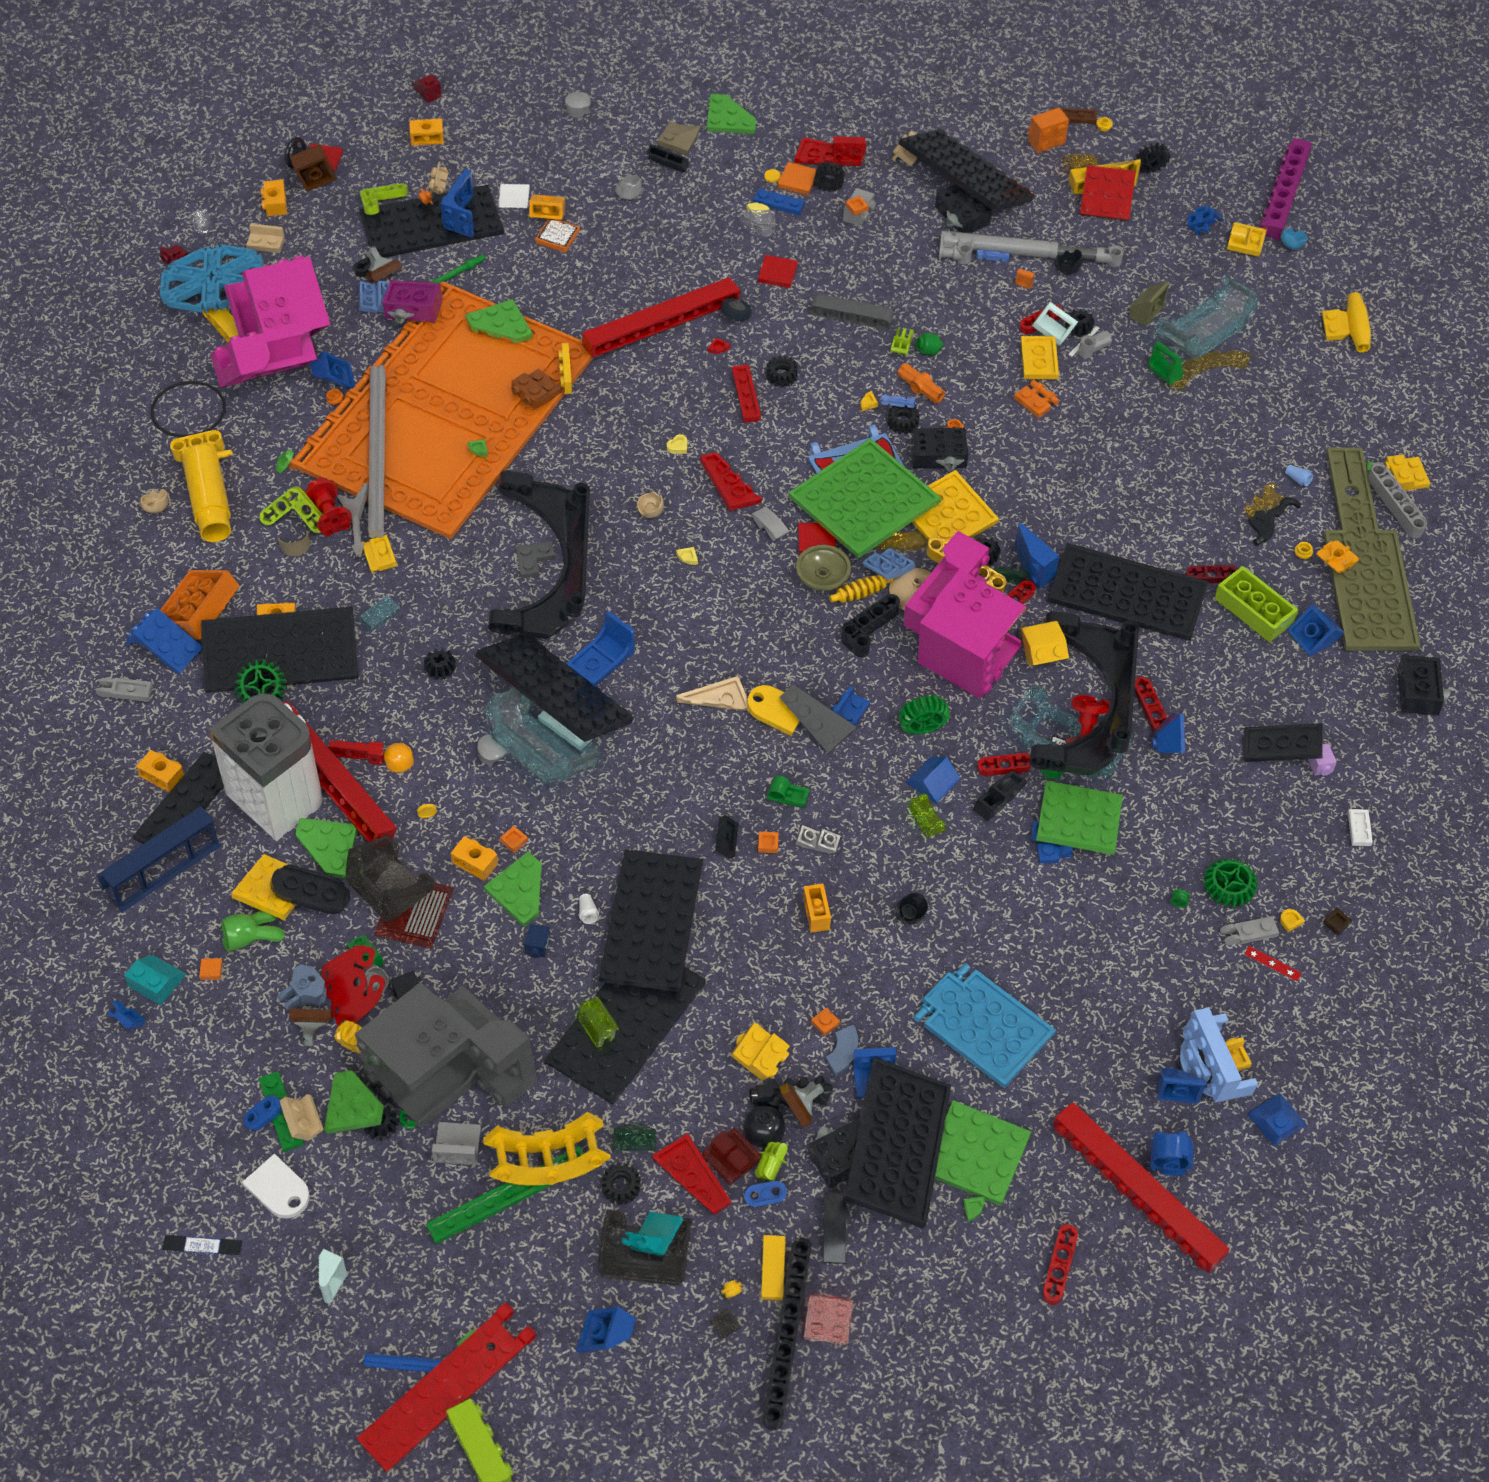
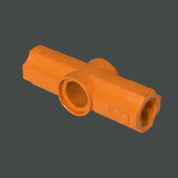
M906 363L902 364L897 371V375L910 384V388L916 394L922 393L937 404L945 396V391L933 383L928 373H920Z

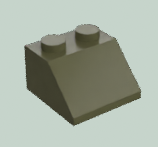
M1164 282L1149 286L1145 292L1142 291L1138 300L1133 301L1130 305V318L1148 326L1165 306L1169 283Z

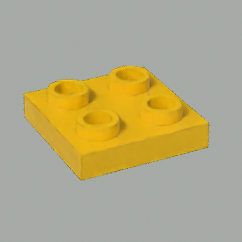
M1234 222L1227 250L1260 257L1267 230Z

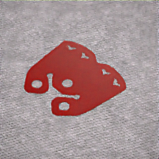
M355 946L322 967L321 977L325 981L326 996L331 999V1010L334 1012V1018L338 1027L342 1024L340 1020L357 1023L375 1007L381 998L385 987V979L377 974L371 976L367 995L364 996L363 993L367 984L364 970L354 967L355 962L364 968L372 966L375 956V950L372 947ZM364 953L369 954V959L366 962L362 958ZM358 977L360 984L354 986V979ZM375 982L379 983V989L377 991L373 990V984ZM336 1006H337L338 1008H340L338 1014H337Z

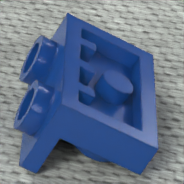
M850 686L848 691L842 693L840 702L833 706L832 711L856 726L869 708L870 701L854 694V687Z

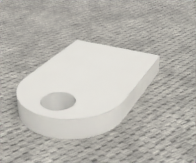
M275 1154L242 1182L243 1186L272 1214L280 1218H292L299 1215L309 1203V1191L305 1182ZM298 1199L301 1201L298 1207H289L291 1200Z

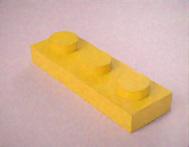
M562 343V350L559 351V361H563V363H560V374H564V376L560 377L561 387H565V394H572L569 343Z

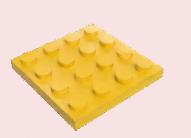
M954 470L928 485L931 490L941 497V502L914 520L912 524L927 541L931 537L938 536L949 542L957 531L973 538L997 524L999 518L961 475Z

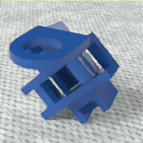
M1205 205L1195 208V213L1188 215L1187 226L1189 230L1195 229L1197 236H1201L1203 231L1207 234L1210 233V225L1217 223L1215 218L1221 222L1224 219L1213 208Z

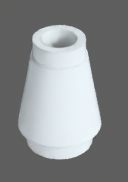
M581 895L579 897V918L585 924H592L597 921L599 911L591 895Z

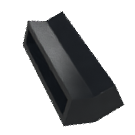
M652 144L649 145L646 153L648 154V160L683 173L688 169L689 159Z

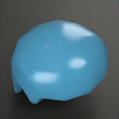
M1293 227L1284 229L1280 235L1282 243L1291 250L1300 249L1308 240L1307 235L1302 230L1294 232Z

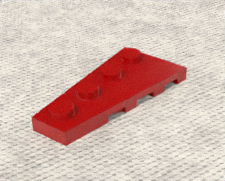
M803 137L794 158V163L821 164L823 162L825 164L828 161L831 164L832 161L834 165L838 163L844 166H861L865 156L833 155V143Z
M717 452L700 456L702 466L729 511L762 503L763 498L759 494L756 495L753 492V488L749 484L746 485L741 480V476L738 473H734L730 469L731 466Z
M688 1133L652 1155V1158L713 1215L732 1204Z

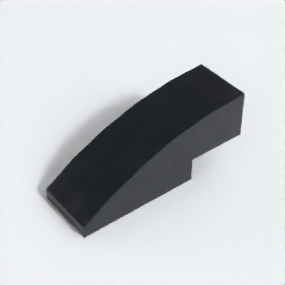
M1012 770L992 784L989 791L977 799L973 811L989 821L1027 784V780Z
M844 1193L824 1194L823 1263L845 1264L846 1201L843 1200Z

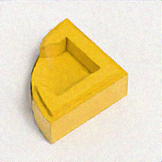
M872 391L866 393L861 400V411L878 407V402Z

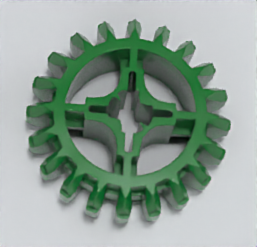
M255 660V666L248 662L249 669L242 667L241 669L244 674L237 673L241 680H235V684L240 685L235 687V691L240 692L237 697L238 699L243 698L242 704L251 698L246 691L251 690V692L256 691L258 694H266L273 686H276L272 693L273 696L285 697L280 692L287 690L285 686H282L287 683V680L281 679L285 674L279 672V666L273 668V662H270L268 666L266 660L262 661V665L259 664L258 660ZM262 671L272 674L276 680L264 679ZM255 673L254 681L246 685L248 678ZM260 679L265 684L262 686V692L259 687H256L259 686Z
M927 694L924 697L920 696L916 699L913 698L912 701H907L906 705H903L902 709L899 710L898 720L901 728L907 734H925L935 732L936 729H941L942 725H946V721L949 720L950 710L947 702L941 696H936L935 694L929 696Z
M1229 857L1225 861L1220 858L1218 862L1214 861L1207 868L1204 875L1206 894H1211V900L1217 899V905L1221 902L1224 903L1225 908L1228 904H1231L1232 908L1236 907V904L1242 907L1244 903L1248 904L1250 899L1254 898L1257 891L1258 880L1255 877V871H1250V865L1244 866V860L1239 863L1236 858L1233 861Z

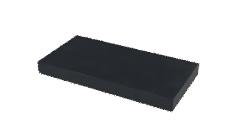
M1323 723L1245 727V762L1323 758Z

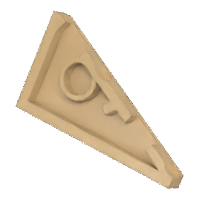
M738 676L676 695L677 703L748 711V698Z

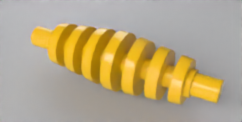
M880 575L857 579L855 582L853 581L849 585L843 586V589H837V593L829 596L831 603L836 601L845 603L854 599L860 600L861 597L864 599L867 598V594L871 596L874 592L877 593L880 589H885L886 584L894 580L885 579Z

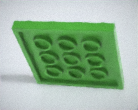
M1046 781L1036 840L1114 855L1123 795Z
M953 1100L945 1119L935 1179L975 1196H984L985 1200L1001 1206L1028 1143L1031 1131Z

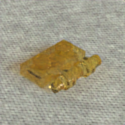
M1090 153L1063 155V161L1072 166V168H1082V165H1087V163L1091 166L1098 164L1097 157Z

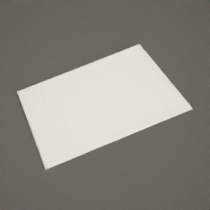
M501 184L499 207L527 208L529 185Z

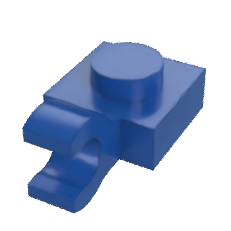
M1037 843L1039 864L1059 863V858L1072 857L1071 852H1073V849L1064 845L1058 847L1057 844Z
M119 1000L111 1003L115 1006L116 1010H108L107 1013L121 1022L123 1027L134 1029L144 1025L146 1019L133 1008L127 1009Z

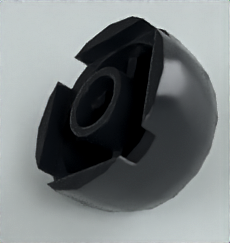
M761 1105L749 1111L744 1120L743 1131L745 1138L750 1144L766 1149L769 1142H781L786 1125L783 1115L778 1109L768 1105Z

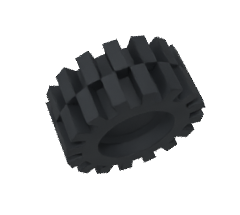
M828 161L825 164L822 162L816 168L815 185H818L819 189L823 188V191L827 189L828 192H831V190L836 192L837 189L840 190L843 186L845 170H843L842 166L839 167L838 163L834 165L832 161L831 164ZM825 175H830L834 178H827Z
M779 355L778 359L773 357L772 360H769L766 377L768 381L770 380L771 384L775 383L774 386L776 387L778 384L780 387H783V385L788 387L789 383L793 385L794 381L796 382L798 365L795 360L792 361L791 357L787 359L785 355L784 358H781V355ZM780 369H783V370H786V371H788V372H787V373H778V372H776V371H777V370H780Z
M892 406V408H889L887 419L889 428H893V432L898 431V434L904 432L905 435L908 431L912 433L913 428H917L919 425V410L916 409V406L914 408ZM899 416H906V417H908L909 419H908V420H900V419H898L897 417H899Z
M617 1163V1167L613 1164L610 1166V1170L608 1168L605 1170V1174L602 1175V1192L607 1200L610 1198L611 1203L614 1204L617 1201L618 1205H621V1202L629 1204V1200L634 1201L635 1196L639 1195L640 1176L632 1165L629 1168L627 1163H624V1166H621V1163ZM623 1177L630 1184L625 1190H617L613 1186L614 1180Z

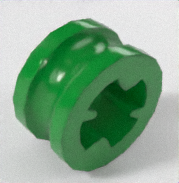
M1174 890L1170 902L1172 905L1180 908L1187 907L1190 895L1184 890Z
M404 1110L400 1113L399 1119L402 1127L412 1129L417 1126L413 1120L406 1122L404 1117L408 1116Z

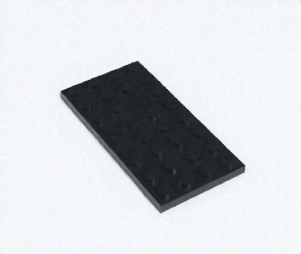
M942 129L900 138V146L994 212L1031 202L1034 199L1035 195L1028 188L1019 185L1016 180L1006 176L1005 172L993 167L992 163L983 160L980 155L970 151L967 146L960 144L957 139L950 137Z
M488 185L473 187V197L464 208L471 211L473 215L474 235L472 237L443 228L441 202L448 192L432 195L431 201L433 205L430 203L425 205L420 198L380 205V211L373 215H367L364 209H359L370 248L375 246L379 255L383 256V258L504 234V229Z
M1067 543L1047 602L1123 623L1133 621L1141 628L1191 641L1208 581Z
M353 606L201 620L206 693L235 690V687L240 686L235 684V680H241L237 673L244 674L241 668L249 669L248 662L255 666V660H258L260 665H262L263 660H266L267 666L270 662L274 663L273 668L279 666V672L285 674L281 679L287 680V683L283 685L359 678ZM262 671L264 679L276 680L272 674ZM255 673L248 678L246 685L254 681ZM260 679L259 686L256 687L262 688L265 684Z
M517 636L479 649L476 652L475 657L583 742L633 722L634 716L628 713L625 708L619 706L612 698L601 692L598 687L588 683L585 677L576 674L572 667L566 665L558 656L548 651L545 646L539 644L533 637Z
M625 849L599 982L675 992L681 991L703 859Z
M685 967L680 992L604 983L545 1058V1064L613 1105L706 984V979Z
M875 1057L872 1059L843 1196L844 1201L924 1229L928 1220L951 1091L950 1084Z

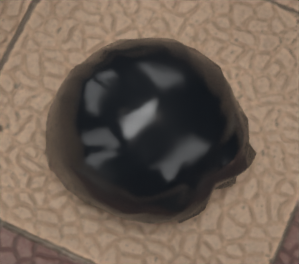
M1077 249L1074 252L1065 251L1062 256H1058L1055 260L1056 267L1067 275L1080 271L1083 264L1082 252Z
M918 892L906 895L897 903L896 918L910 925L919 923L925 917L928 910L926 898Z

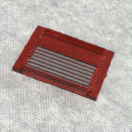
M397 874L374 936L432 949L454 887Z

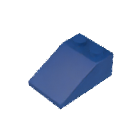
M1022 523L1018 524L1015 550L1028 581L1033 582L1040 589L1055 578L1059 555Z

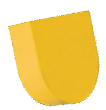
M1286 909L1280 916V923L1287 932L1301 926L1305 922L1302 916L1294 909Z

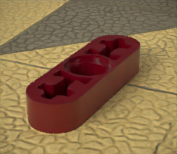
M1233 565L1190 566L1187 568L1185 575L1208 581V584L1221 583L1230 576L1228 572L1233 574L1238 568ZM1214 572L1217 576L1210 577L1207 573Z

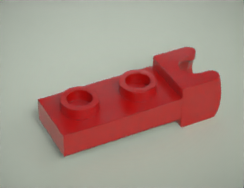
M330 740L329 749L336 757L368 760L369 764L382 765L384 760V751L382 750L384 744L381 742L370 741L369 744H364L362 742L353 743L343 740Z

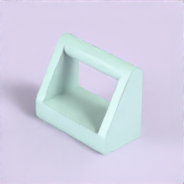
M1049 302L1032 326L1046 336H1055L1056 343L1061 345L1078 321ZM1047 311H1052L1070 324L1068 329L1046 315Z
M323 1249L319 1255V1285L325 1303H330L346 1278L347 1272L343 1257Z

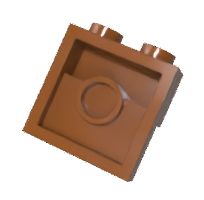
M539 368L529 375L524 372L511 381L512 392L534 410L561 393V388Z

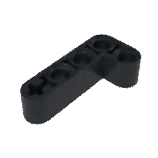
M894 594L886 595L844 623L841 630V642L857 657L863 658L868 656L871 639L868 635L898 615L900 598Z

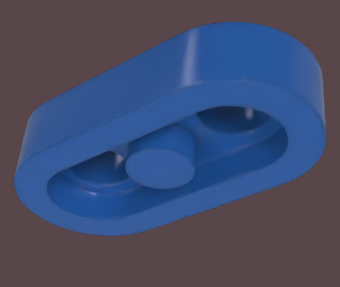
M269 1095L245 1114V1126L253 1131H259L282 1112L280 1099Z
M777 1180L752 1184L745 1189L744 1200L753 1207L778 1203L786 1197L787 1189L782 1182ZM772 1188H778L779 1192L777 1195L771 1193ZM753 1191L758 1193L756 1199H752L750 1196Z

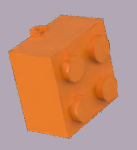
M1060 107L1031 117L1030 127L1027 128L1029 133L1028 141L1037 153L1065 144L1069 119Z

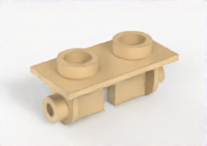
M438 162L437 166L432 168L430 174L433 177L428 185L430 194L432 192L437 194L445 192L448 170L445 167H440V162Z

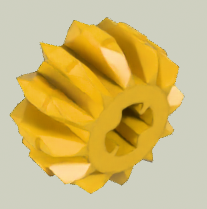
M342 1022L334 1035L336 1041L347 1050L361 1053L356 1045L355 1033L362 1027L354 1022Z

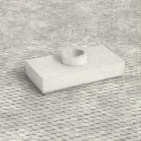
M1349 809L1348 821L1352 846H1372L1369 811Z

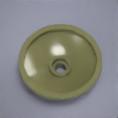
M816 545L804 550L799 555L796 562V573L799 579L812 589L822 591L833 590L842 586L848 580L851 573V563L847 555L840 549L829 545Z

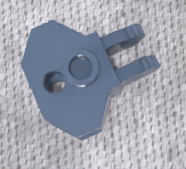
M300 964L293 969V979L289 982L290 986L281 991L277 996L279 1001L282 1002L294 995L284 1006L289 1011V1009L296 1008L300 1004L302 1006L320 1007L326 1003L327 990L325 988V981L314 967Z

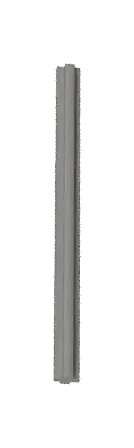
M374 365L370 368L369 537L373 539L384 536L385 367L382 365L379 367Z

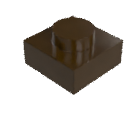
M1336 908L1324 919L1323 924L1339 936L1351 924L1352 919Z

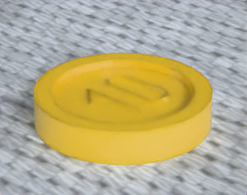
M774 169L768 170L764 174L765 180L770 183L778 182L781 177L780 172Z
M424 804L417 809V814L420 818L432 817L437 813L436 806L433 804Z

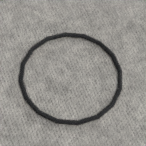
M195 380L178 382L166 387L155 397L151 405V419L157 429L169 436L181 438L194 435L170 433L160 427L154 418V407L159 397L166 391L179 385L198 384L214 390L222 400L223 411L218 421L210 428L199 433L211 431L221 423L226 412V401L221 392L204 382Z

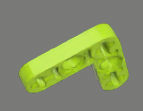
M404 183L367 188L360 191L363 209L367 215L377 214L380 211L378 200L408 195L407 184Z
M300 487L290 488L260 513L261 522L265 525H271L294 508L313 532L320 533L315 524L323 514ZM297 492V498H294L292 501H290L288 498H290L293 495V493ZM279 501L286 504V510L278 508ZM304 505L311 508L310 514L303 512L302 508ZM273 510L276 512L273 516H271V519H266L267 514L271 513Z

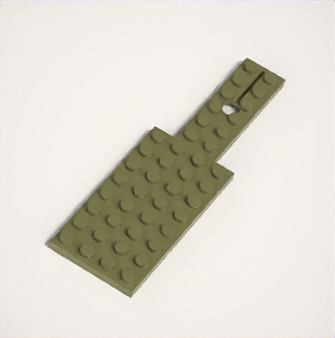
M1327 448L1326 455L1341 530H1325V545L1331 541L1338 540L1345 547L1350 546V551L1359 558L1358 562L1352 565L1351 568H1347L1345 572L1339 574L1330 567L1340 626L1345 632L1342 635L1345 651H1419L1420 642L1397 530L1378 529L1363 448ZM1351 487L1358 492V495L1350 496L1345 490Z

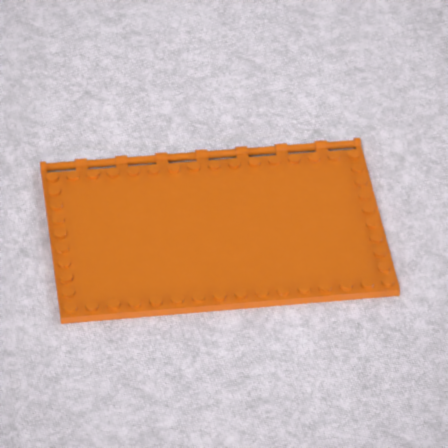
M441 282V290L444 295L436 321H421L418 325L416 324L419 321L407 322L401 328L399 335L391 344L384 348L382 355L372 366L379 367L389 357V360L383 365L386 372L384 509L452 539L497 482L500 473L508 468L565 395V387H561L560 379L561 376H564V374H560V363H563V361H559V351L562 350V343H569L572 385L593 358L582 346V340L526 316H523L532 331L533 338L520 343L511 342V339L504 337L501 339L492 337L483 331H479V333L472 331L465 319V314L496 304L446 282ZM406 336H408V337L405 339V341L400 345V347H398L399 344L404 340V338H405ZM372 366L367 368L363 373V377L354 388L345 394L343 401L338 407L328 414L324 419V423L315 434L305 441L304 447L291 459L288 465L289 468L297 469L317 479L327 478L328 481L333 480L337 488L354 496H357L365 483L369 485L370 382L361 392L360 390L370 381V368ZM539 368L561 388V393L534 410L512 392L511 381L524 372L529 375ZM349 403H351V405L345 410V412L342 415H340L344 411V409L349 405ZM331 426V428L329 429V431H328V432L323 436V438L321 439L322 435H323V434L327 431V429ZM485 439L488 457L476 456L468 449L467 442ZM310 450H312V451L307 455V457H306L302 462H300V461L305 457V455H306ZM368 491L367 498H366V501H367V502H368V498H369V491Z

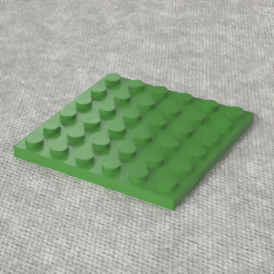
M871 438L788 492L789 498L857 558H860L941 502L939 495Z

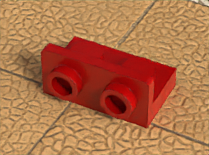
M833 136V155L865 156V137Z

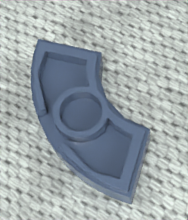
M854 1025L835 1032L837 1046L831 1054L826 1056V1062L835 1077L847 1070L853 1062L854 1050L858 1048V1035Z

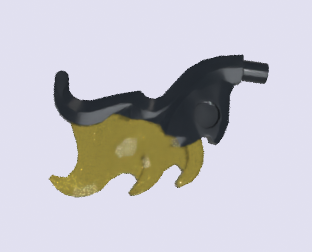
M1270 483L1264 487L1262 498H1258L1257 494L1254 495V507H1250L1249 503L1245 507L1247 515L1250 516V525L1259 533V537L1253 540L1256 546L1263 542L1266 543L1272 537L1275 529L1274 518L1280 517L1287 506L1295 505L1297 508L1301 507V502L1295 498L1284 497L1276 493L1274 488L1277 487V484Z

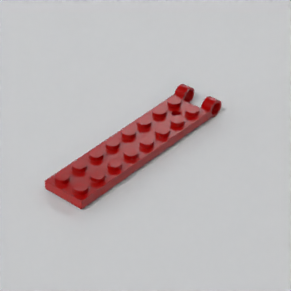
M507 1302L501 1305L492 1317L357 1437V1441L386 1473L448 1418L447 1410L468 1400L536 1338L537 1333L530 1326L523 1329L516 1339L502 1326L515 1312ZM490 1343L495 1345V1349L492 1351L487 1349V1345Z

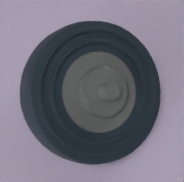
M728 298L723 301L721 312L730 319L746 321L750 318L752 308L744 301Z

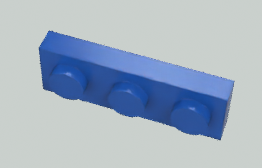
M758 189L753 199V203H761L769 208L799 216L805 206V200L763 189Z

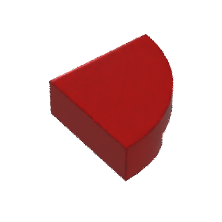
M715 338L707 348V352L713 354L724 353L731 348V344Z

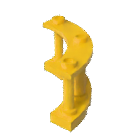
M586 1112L575 1121L566 1124L565 1129L553 1132V1130L534 1132V1135H522V1132L496 1126L483 1138L485 1145L496 1149L499 1163L489 1173V1176L502 1182L518 1185H553L581 1176L601 1166L611 1158L610 1154L598 1149L595 1132L604 1126L603 1119ZM587 1138L589 1151L577 1157L574 1144ZM566 1147L569 1161L553 1165L551 1151ZM505 1151L517 1153L520 1166L508 1163ZM542 1152L545 1167H529L527 1153Z

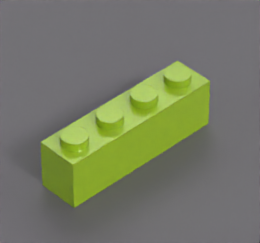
M470 1398L447 1410L448 1420L479 1481L512 1482L511 1476L514 1475L508 1462H503L501 1456L504 1454L499 1443L494 1444L491 1436H493V1432L488 1423H483L481 1417L484 1415L479 1404L474 1405Z

